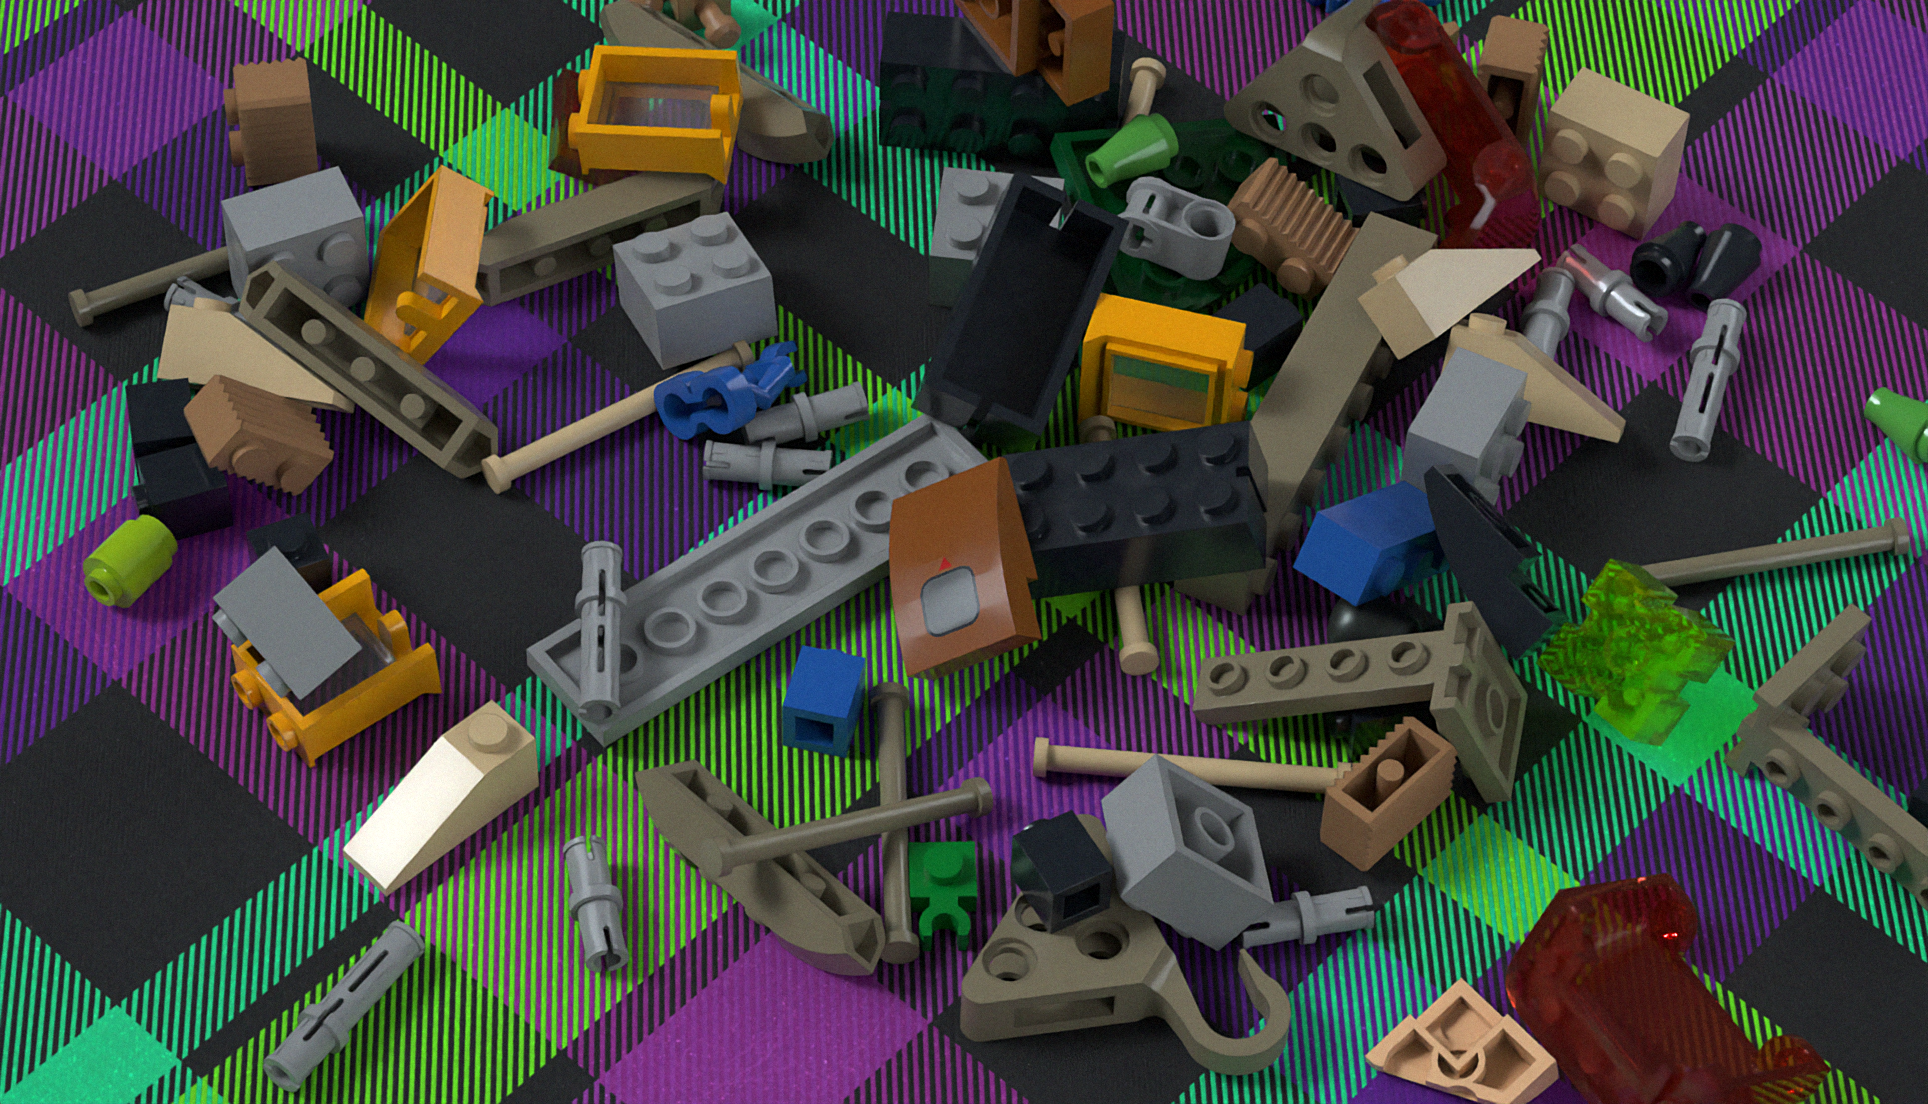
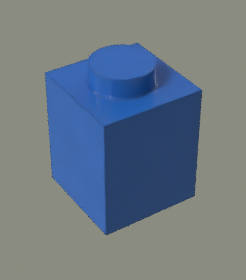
M802 645L782 705L784 746L842 758L847 757L865 700L866 658L849 655L837 649L824 650Z

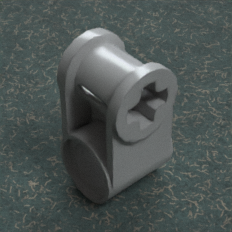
M1140 177L1133 181L1127 192L1128 206L1125 212L1117 215L1130 221L1119 249L1130 256L1143 258L1177 271L1190 279L1209 280L1217 276L1222 270L1236 223L1233 213L1227 206L1218 201L1205 199L1171 186L1169 183L1158 178ZM1154 195L1156 198L1150 209L1146 205L1149 197ZM1141 226L1145 230L1141 239L1137 240L1135 236Z

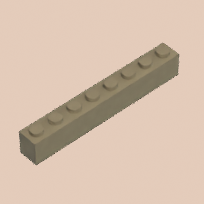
M1372 211L1369 213L1251 420V425L1268 465L1267 512L1263 513L1267 521L1266 568L1175 580L1174 590L1241 616L1245 615L1256 594L1265 596L1268 593L1278 567V561L1275 560L1281 549L1289 552L1293 548L1301 529L1302 516L1300 514L1305 505L1314 508L1326 482L1327 474L1324 470L1329 462L1338 464L1341 461L1350 438L1349 425L1353 419L1360 422L1364 419L1373 397L1374 387L1372 384L1375 378L1378 377L1384 380L1389 374L1395 359V354L1357 298L1378 284L1371 275L1374 271L1400 254H1403L1406 260L1411 262L1428 250L1436 249L1438 235Z

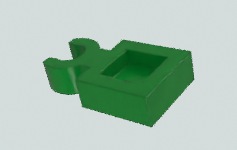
M975 841L908 842L911 913L923 912L919 920V944L923 951H931L932 934L939 929H949L957 936L958 951H966L970 942V918L966 912H977Z

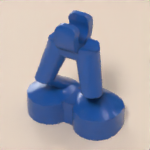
M795 341L774 343L767 346L762 351L760 359L747 365L742 373L733 366H723L705 373L697 370L678 374L658 384L654 389V401L662 422L674 436L685 440L709 429L719 434H727L749 424L755 418L757 407L767 410L784 389L798 387L807 381L805 370L794 371L790 358L785 356L787 353L798 350Z

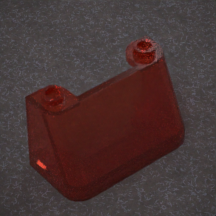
M1391 0L1377 5L1365 19V24L1370 30L1377 33L1444 150L1447 163L1441 171L1462 202L1450 207L1443 221L1448 229H1451V234L1441 242L1437 249L1523 248L1531 242L1542 223V209L1535 171L1528 155L1436 15L1427 5L1418 0Z
M1669 872L1559 889L1507 968L1505 986L1512 1006L1549 1054L1556 1059L1557 1064L1589 1104H1799L1805 1101L1823 1082L1831 1071L1830 1067L1810 1043L1803 1037L1791 1033L1770 1038L1758 1052L1682 958L1692 945L1697 934L1698 919L1695 907L1689 896Z

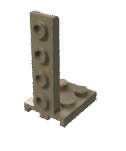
M1469 601L1448 604L1444 630L1204 658L1192 711L1200 722L1215 725L1431 700L1429 710L1436 720L1440 736L1448 740L1457 750V756L1460 759L1461 769L1465 777L1472 779L1486 803L1511 801L1528 695L1474 602Z
M1851 603L1754 693L1752 700L1759 705L1754 712L1749 713L1741 721L1736 735L1742 740L1726 754L1723 762L1742 778L1755 766H1758L1771 783L1786 789L1809 808L1822 825L1837 831L1860 850L1873 867L1883 873H1888L1911 892L1921 906L1928 911V829L1806 730L1810 723L1807 717L1817 708L1823 713H1827L1842 698L1849 687V683L1843 678L1856 667L1867 650L1860 642L1872 619Z

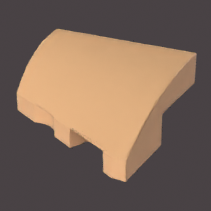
M1462 978L1454 983L1417 1019L1409 1014L1365 1055L1366 1062L1375 1070L1481 1104H1526L1559 1078L1556 1059L1508 1014L1502 1017Z

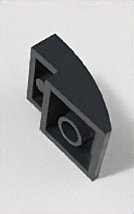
M1453 464L1433 465L1424 474L1428 504L1439 542L1455 578L1468 601L1474 602L1492 635L1516 661L1533 655L1570 619L1525 574L1542 554Z

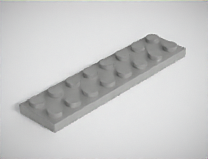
M923 414L625 590L623 593L627 598V613L620 621V716L613 722L607 724L589 723L578 714L581 620L579 618L527 648V665L603 747H606L890 575L889 531L893 500L988 462V460L953 426ZM604 603L598 606L599 616H603ZM599 628L598 635H602L603 628ZM598 647V672H603L602 647Z

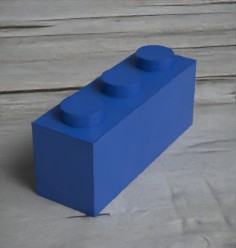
M1404 480L1318 511L1293 568L1354 606H1358L1380 596H1387L1391 592L1410 584L1415 585L1420 580L1435 574L1444 573L1450 568V565L1437 536L1429 509L1427 494Z

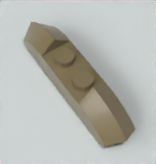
M619 0L605 5L599 15L601 27L609 46L721 50L662 12L644 4L629 0ZM739 61L744 99L737 130L738 148L755 157L778 163L798 164L825 159L835 139L830 116ZM701 102L702 104L710 108V103Z
M646 171L610 184L601 185L596 189L556 203L546 204L541 208L516 216L483 234L475 284L476 290L484 301L482 305L492 307L615 263L613 245L635 239L643 233L659 232L692 222L700 216L719 214L725 185L707 173Z
M275 260L247 276L238 311L249 323L444 470L464 479L482 471L481 460L493 454L498 456V428L480 410L338 301Z
M695 759L634 772L647 811L657 830L673 852L688 867L694 863L699 867V873L705 880L722 887L745 907L746 914L752 920L769 927L785 950L803 962L831 973L851 976L873 974L885 947L884 927L881 916L804 851L733 867L730 875L711 878L705 871L701 860V845L706 838L720 835L728 841L776 830L777 828Z

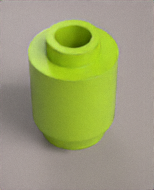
M141 515L136 520H126L84 560L83 571L86 576L84 583L87 590L103 605H115L121 608L130 607L171 567L172 556L178 550L176 539L162 522L150 515Z

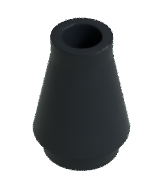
M1683 221L1676 228L1639 245L1633 252L1629 268L1630 277L1634 285L1645 295L1655 298L1670 296L1679 292L1699 255L1702 253L1707 239L1704 229L1693 221Z
M1725 223L1721 225L1719 230H1714L1708 234L1693 280L1685 292L1687 301L1695 309L1707 313L1712 301L1729 297L1760 267L1762 244L1758 237L1749 229L1734 223Z

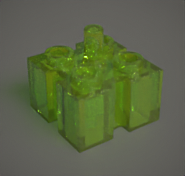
M1610 558L1581 598V601L1592 609L1582 625L1565 621L1536 661V664L1571 693L1600 699L1593 710L1630 741L1661 746L1691 705L1679 694L1689 680L1706 684L1733 648L1736 641L1698 611L1672 605L1678 595L1641 566Z

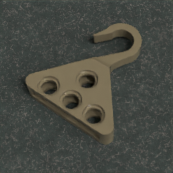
M1351 0L1327 16L1307 34L1304 41L1260 73L1224 105V115L1229 124L1238 131L1332 172H1337L1346 178L1394 199L1407 201L1446 166L1447 157L1377 33L1370 30L1365 24V19L1382 0ZM1268 110L1284 117L1286 120V130H1277L1270 126L1262 112ZM1311 129L1335 139L1336 151L1328 152L1319 147L1313 139ZM1394 129L1398 130L1405 137L1408 149H1404ZM1361 151L1384 160L1387 166L1386 173L1379 174L1372 171L1365 164Z
M1079 814L1076 816L1113 868L1110 908L1050 934L1020 891L962 980L960 1028L967 1038L976 1042L1135 1022L1145 1017L1158 1016L1166 1020L1196 1062L1217 1073L1246 1075L1258 1072L1275 1062L1283 1052L1288 1039L1291 1017L1288 997L1280 984L1266 975L1244 948L1240 950L1238 972L1254 1007L1263 1015L1267 1024L1256 1035L1243 1039L1221 1036L1208 1026L1186 983L1175 954L1166 944L1151 914L1143 910H1134L1120 898L1116 888L1117 879L1111 849L1106 838V830L1097 817L1089 814ZM1035 929H1043V930H1047V931H1046V932H1038V931H1034V930H1035ZM1093 957H1106L1108 959L1100 960ZM1013 978L1016 979V981H1004L1001 979Z

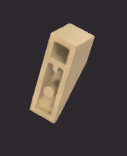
M1430 249L1411 262H1408L1404 255L1400 254L1371 274L1378 284L1357 299L1397 359L1400 360L1437 338L1542 258L1535 249Z
M196 297L193 307L170 305L157 378L164 381L188 378L190 389L201 390L214 375H223L313 408L346 413L354 412L355 402L251 323L231 314L232 304Z
M1471 313L1469 320L1461 319L1453 325L1442 372L1457 347L1528 373L1523 398L1531 402L1527 421L1615 443L1619 442L1624 432L1626 420L1521 333L1505 329L1506 320L1488 314Z
M490 700L440 736L343 848V857L387 897L539 786L536 738L498 704Z

